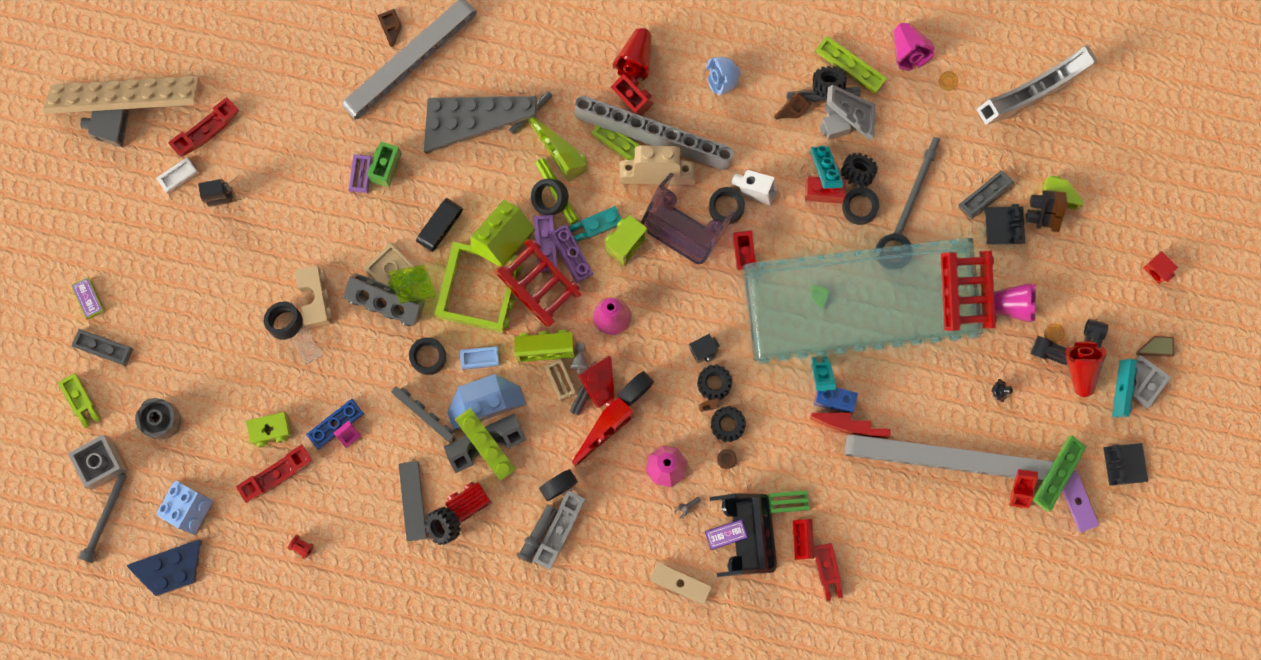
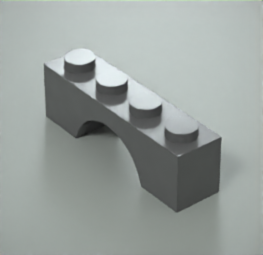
M515 414L485 427L498 445L511 448L526 441ZM467 436L444 446L448 460L455 473L473 466L476 457L480 454Z

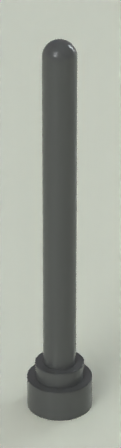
M125 473L118 475L87 548L80 552L79 559L94 563L96 558L94 550L126 479Z

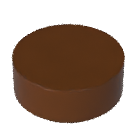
M722 450L717 456V463L723 469H731L736 464V455L731 450Z

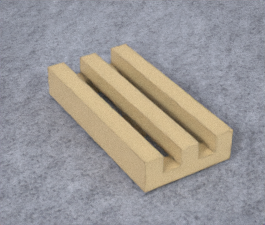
M562 358L544 366L559 401L577 394ZM558 364H560L563 373L567 379V382L571 388L570 392L567 391L566 386L562 380V377L558 371V368L556 366ZM553 367L564 391L563 395L560 394L549 368Z

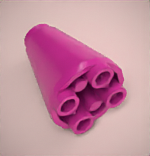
M1027 283L994 291L995 314L1026 322L1035 321L1036 284Z

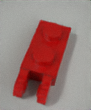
M832 543L814 546L815 562L826 601L831 600L828 584L835 583L836 595L838 598H843L840 585L841 578Z

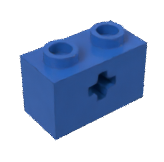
M837 387L835 390H819L816 392L814 406L852 414L855 409L858 393Z

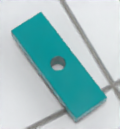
M829 146L811 147L810 154L823 188H842L843 180Z
M1135 359L1119 360L1112 417H1129L1132 411L1131 401L1135 391L1134 379L1137 374V360Z

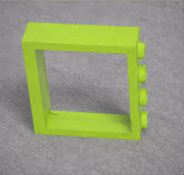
M453 242L435 316L437 319L504 333V329L508 328L510 323V317H508L509 310L513 309L515 299H512L513 292L508 287H506L498 323L447 312L461 253L476 254L471 251L470 245ZM513 255L508 262H513L518 256ZM523 263L513 272V277L516 280L518 273H522Z

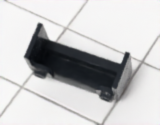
M733 493L709 497L710 501H722V511L727 517H733V522L742 519L749 537L735 542L737 556L730 557L727 564L729 572L717 573V577L773 573L777 567L772 513L770 514L768 496L766 494Z

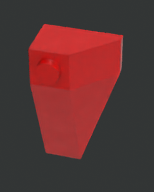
M619 397L616 400L612 398L605 404L606 408L572 461L575 467L634 418L632 409Z

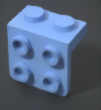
M175 481L160 505L157 516L178 529L195 535L214 500Z

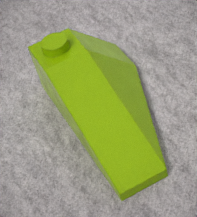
M535 117L528 119L568 182L587 171L586 164L588 161L583 153L579 154L574 147Z

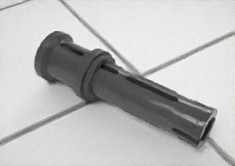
M546 505L530 537L525 538V544L516 556L532 564V558L536 550L539 549L540 541L558 511L557 509Z

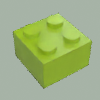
M628 215L626 219L623 217L617 224L618 229L614 233L611 232L605 239L606 253L623 266L647 239V228L631 215Z

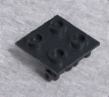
M1012 204V207L985 208L987 244H1025L1023 207H1019V204Z
M1142 443L1103 447L1109 486L1148 482Z

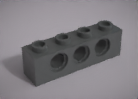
M358 273L349 277L343 296L344 299L349 300L348 302L353 305H361L366 307L368 311L383 314L388 319L399 320L405 326H414L419 322L425 300ZM364 291L368 292L369 298L364 295ZM381 298L386 300L387 305L382 303ZM398 305L403 306L404 312L399 309Z

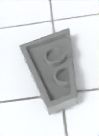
M831 85L828 87L827 105L868 140L874 138L875 104L837 86Z

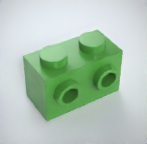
M380 141L379 147L376 148L373 164L368 169V177L372 183L390 188L402 154L398 146Z

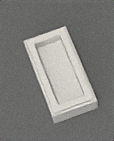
M186 157L156 179L165 192L169 194L199 174L191 160Z

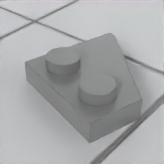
M1139 355L1136 358L1137 374L1134 379L1135 391L1132 398L1145 408H1149L1171 377Z

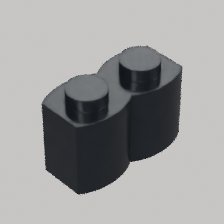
M223 179L198 183L200 197L203 202H206L208 207L229 204L235 198L233 188L229 187L228 183L224 182Z

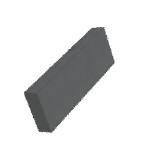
M1001 170L959 204V208L969 218L973 219L1013 187L1014 181Z
M78 329L72 343V347L124 366L127 365L133 348L81 329Z

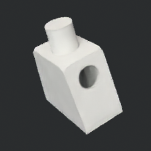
M747 170L744 176L735 174L732 179V184L740 187L743 196L771 206L777 192L774 177Z

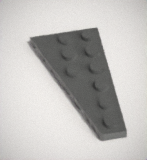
M537 97L428 98L424 153L427 154L432 152V150L448 147L449 144L458 141L469 140L486 134L493 129H501L503 126L511 123L516 124L536 117Z

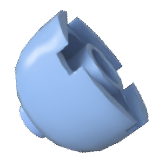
M727 57L710 58L707 62L706 71L710 70V76H707V80L712 92L718 93V95L731 92L739 81L741 74L739 67L733 60Z

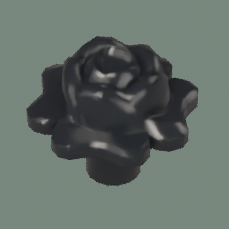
M998 379L992 387V393L997 400L1004 402L1007 399V394L1013 393V388L1007 386L1005 381Z

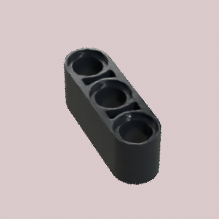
M445 198L419 233L416 242L430 252H434L460 217L463 208L449 198Z

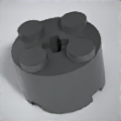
M148 399L141 404L142 406L136 412L135 422L138 429L149 437L167 439L180 429L181 416L179 410L173 404L163 399Z

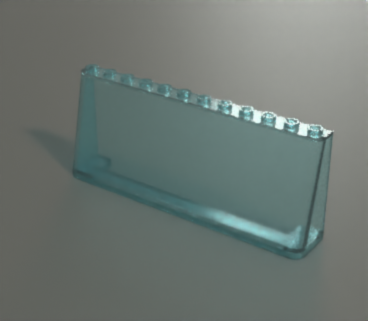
M973 238L756 262L744 265L742 278L753 360L758 361L759 364L769 363L771 359L787 361L789 357L796 356L797 359L808 358V355L816 354V357L827 356V353L830 352L840 355L847 353V350L863 352L866 351L865 348L872 347L873 350H881L889 345H892V348L903 347L906 343L916 346L923 344V341L940 343L942 339L948 338L949 341L961 340V337L968 336L969 339L979 338L983 334L982 323L961 324L958 331H944L941 253L957 252L958 258L975 257ZM976 265L957 267L958 277H977ZM978 284L959 285V296H979ZM980 304L960 305L959 314L960 316L981 315Z

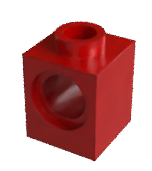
M1162 251L1143 267L1158 284L1164 280L1169 282L1176 275L1174 271L1178 268Z

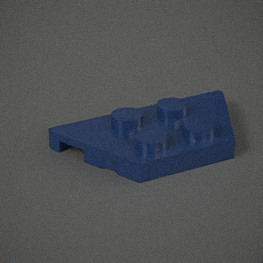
M198 539L128 564L127 567L155 596L163 595L195 583L196 568L199 563L198 555L202 541Z

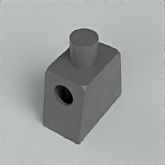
M124 109L92 111L91 118L82 117L80 126L82 129H89L88 134L97 141L123 147L129 114Z

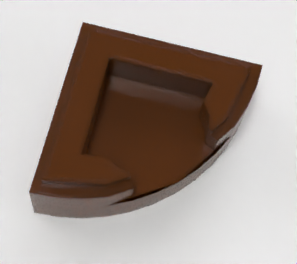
M718 398L703 402L698 406L700 412L717 409L720 404Z

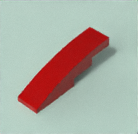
M811 413L810 415L811 420L847 434L888 439L891 436L890 429H871V421H851V413Z

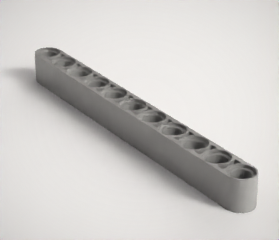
M846 435L844 455L1009 478H1015L1018 469L1038 472L1037 481L1039 482L1044 481L1054 463L1053 461L857 435Z

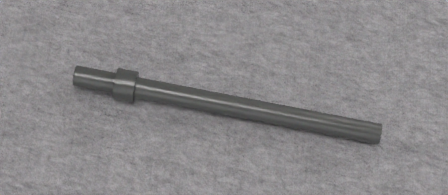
M933 137L929 149L925 151L923 156L925 159L894 233L902 234L931 161H934L936 157V149L940 142V139L937 137Z

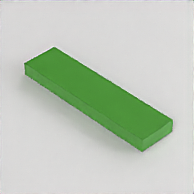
M1068 436L1033 498V501L1047 512L1053 509L1087 447L1074 436Z

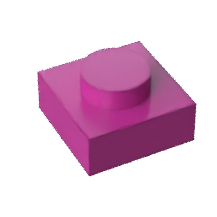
M349 421L334 432L336 438L346 448L361 437L360 433Z

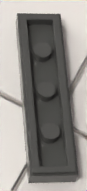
M419 462L400 463L398 465L406 540L408 542L427 539Z

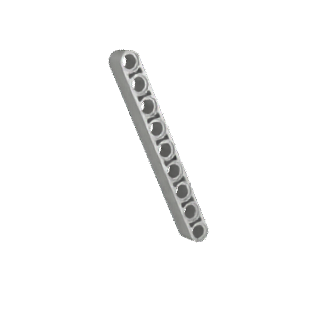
M458 0L343 101L342 107L355 120L362 117L476 16L477 11L467 0Z
M580 96L575 101L574 114L581 121L624 134L652 146L679 147L681 149V156L720 170H726L731 166L734 153L726 145L586 96Z

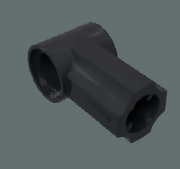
M1088 319L1084 328V341L1097 343V347L1101 348L1102 341L1107 335L1108 324Z
M1037 335L1030 354L1046 360L1048 358L1060 364H1068L1065 355L1066 347Z

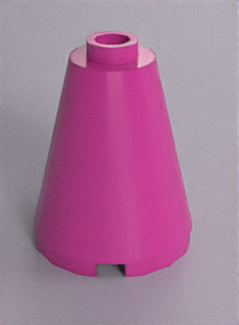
M605 298L594 308L593 321L602 333L609 335L620 334L627 329L630 323V309L619 298Z

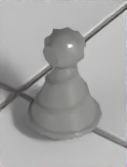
M581 342L575 345V349L578 352L570 366L571 369L577 370V373H581V370L589 368L582 353L586 347Z

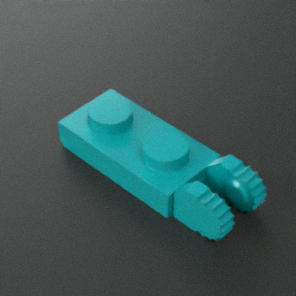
M616 206L585 218L581 222L572 224L568 228L570 232H574L584 227L585 232L574 237L575 241L579 242L616 228L621 217Z
M811 357V371L816 391L835 390L836 382L828 357H823L822 363H817L816 357Z

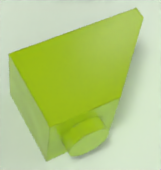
M1050 176L1043 182L1042 191L1066 192V208L1078 210L1083 206V200L1067 180L1061 179L1059 176Z

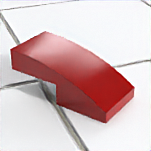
M1018 469L1011 492L1010 506L1030 508L1034 497L1033 490L1038 480V472Z

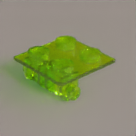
M425 265L388 271L391 279L388 281L389 287L395 290L400 304L436 297Z

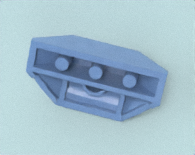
M493 374L459 386L447 413L453 431L461 429L455 418L469 408L473 410L480 421L525 406L526 402L520 386Z

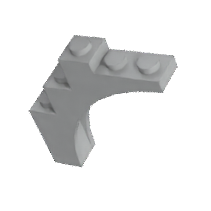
M1088 45L1084 46L1042 75L1007 93L987 100L976 110L985 125L1009 119L1021 109L1035 105L1047 95L1060 92L1072 83L1076 77L1097 63L1098 60Z

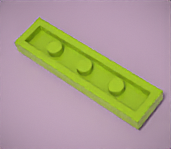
M828 36L824 38L815 50V53L838 69L841 68L842 72L844 71L846 75L873 94H876L887 80L881 73Z
M471 408L455 418L457 424L500 481L516 470Z

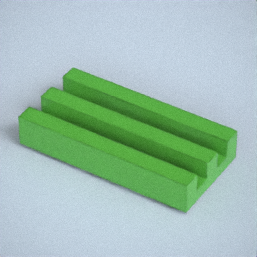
M808 490L769 493L770 514L810 510L808 506L809 499L807 498ZM802 495L803 498L773 501L775 497ZM803 503L802 507L774 509V505Z

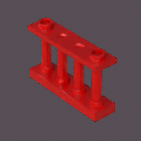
M527 239L523 242L527 248L508 267L498 266L493 272L545 327H550L555 322L552 318L553 313L571 295L577 298L582 294L579 292V286L573 281L570 282L542 253L540 245L535 240ZM533 253L541 262L521 281H517L513 277V272ZM546 267L554 276L535 294L530 295L526 291V286ZM560 281L566 290L548 308L543 309L539 305L540 299Z
M992 250L979 251L980 257L958 258L957 252L941 253L944 331H958L961 324L983 323V328H996L997 316L995 314L993 281L994 257ZM980 265L981 276L958 277L957 267ZM981 284V296H959V285ZM982 303V315L960 316V305Z

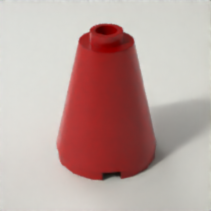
M646 28L635 29L614 59L613 69L616 68L618 70L617 74L619 76L625 74L636 79L642 78V81L648 77L652 35Z
M1076 342L1073 347L1070 348L1069 345L1066 348L1065 355L1075 393L1080 397H1089L1095 392L1106 358V350L1103 346L1102 349L1097 347V343Z

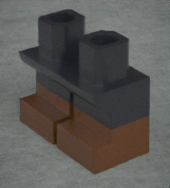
M1043 190L1042 195H1031L1030 207L1038 208V210L1028 209L1026 222L1035 223L1036 229H1040L1043 226L1051 228L1053 232H1059L1067 207L1066 192Z

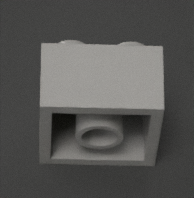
M101 435L68 453L84 487L93 490L127 471L111 437Z

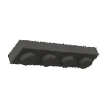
M396 386L391 393L447 442L452 443L456 439L452 435L454 431L447 425L442 427L438 423L440 419L432 412L427 414L423 410L425 406L420 401L416 400L414 402L409 398L411 394L405 388L399 389Z

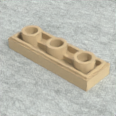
M658 562L649 580L704 605L711 586ZM678 580H682L684 582L683 587L677 586L676 583Z

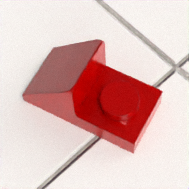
M752 230L733 232V249L735 250L737 271L756 268Z

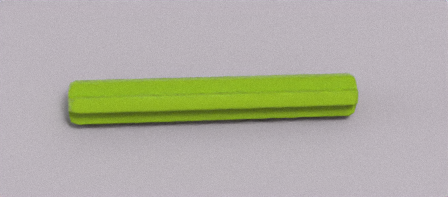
M544 158L536 161V166L544 179H556ZM549 185L548 187L557 201V191L554 186ZM568 201L563 213L569 224L572 225L577 223L579 219Z

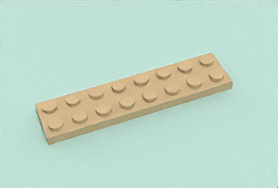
M199 76L55 84L50 86L43 109L45 114L195 105L200 79Z

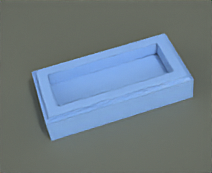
M498 346L460 350L461 369L500 366Z

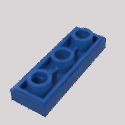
M350 399L306 435L319 450L336 437L334 432L347 421L353 424L364 415V412L353 399ZM337 421V426L333 427L332 423Z

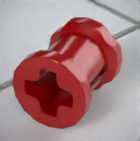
M297 534L288 545V550L297 552L305 560L313 550L314 544H308Z

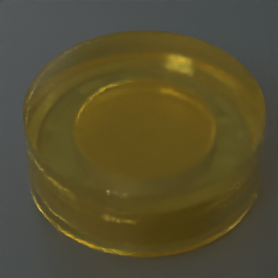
M951 71L942 73L939 78V86L945 91L955 89L958 84L957 75Z
M1051 324L1044 331V337L1054 341V343L1060 342L1065 336L1064 328L1059 324Z

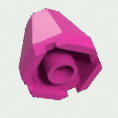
M900 23L894 30L896 63L899 69L910 71L913 70L912 66L917 65L918 68L924 66L934 57L933 50L935 51V46L932 41L910 23Z
M661 446L649 454L646 472L656 485L672 487L685 478L687 460L678 448ZM666 461L667 463L670 462L671 465L665 466L663 463Z

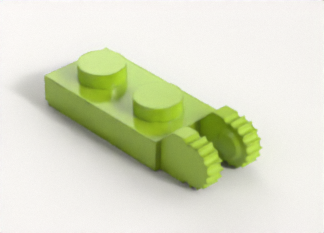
M76 373L58 382L74 414L78 416L84 428L90 426L88 419L83 414L84 412L89 411L92 419L96 422L100 420V416L94 408L95 406Z

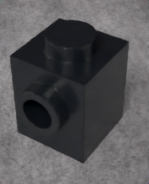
M707 334L690 343L688 348L697 364L703 361L707 363L715 359L720 346L715 337L712 338L710 334Z

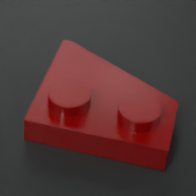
M607 355L578 374L596 408H600L614 398L611 356Z

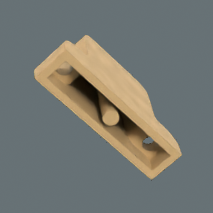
M637 146L635 148L634 160H623L620 162L619 183L694 185L695 164L680 160L681 149L679 147Z

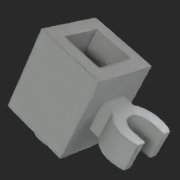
M826 105L825 112L828 117L823 118L822 125H820L822 135H826L827 141L848 135L851 130L850 124L838 113L836 114L830 106Z

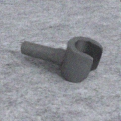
M699 497L686 505L680 504L676 508L675 512L678 510L683 512L679 519H683L689 512V509L701 501Z

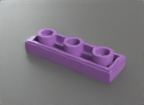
M567 225L549 233L575 283L593 275L589 264Z
M1077 470L1073 471L1062 492L1080 533L1097 527L1099 524ZM1076 498L1080 501L1079 505L1075 503Z

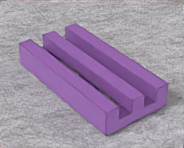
M353 154L349 192H364V194H368L370 183L368 169L373 162L372 156ZM358 159H361L357 187H354ZM365 160H367V167H366L364 188H361V187H362V180H363Z

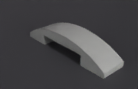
M567 490L533 562L551 570L577 519L585 498Z

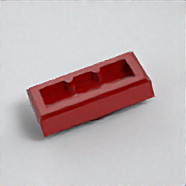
M812 519L793 520L795 560L815 559Z

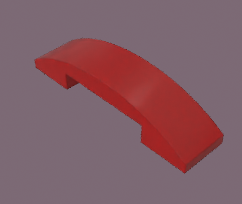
M228 97L212 108L213 112L186 133L182 131L168 142L180 157L193 152L207 143L238 114L239 109Z
M301 444L287 453L286 457L256 476L246 479L237 485L236 488L244 502L248 503L282 484L313 460L304 445Z

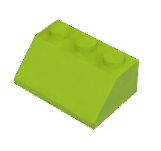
M503 200L471 236V251L497 266L504 267L524 244L523 242L532 235L535 228L520 208Z
M558 330L555 334H550L549 331L538 332V335L520 333L519 336L515 337V358L518 363L575 358L573 333L569 332V330Z

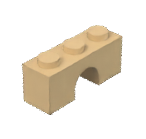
M318 266L295 270L298 289L301 292L312 291L315 294L311 304L301 307L304 325L309 329L331 324L330 318L333 316L331 308L327 306L329 294L327 288L324 289L323 282L326 281L324 270L321 271Z

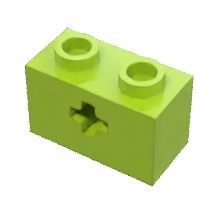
M285 412L246 421L250 444L257 445V448L268 446V442L288 441L287 438L293 437L289 416ZM269 427L274 429L270 431V434L266 433V431H269Z

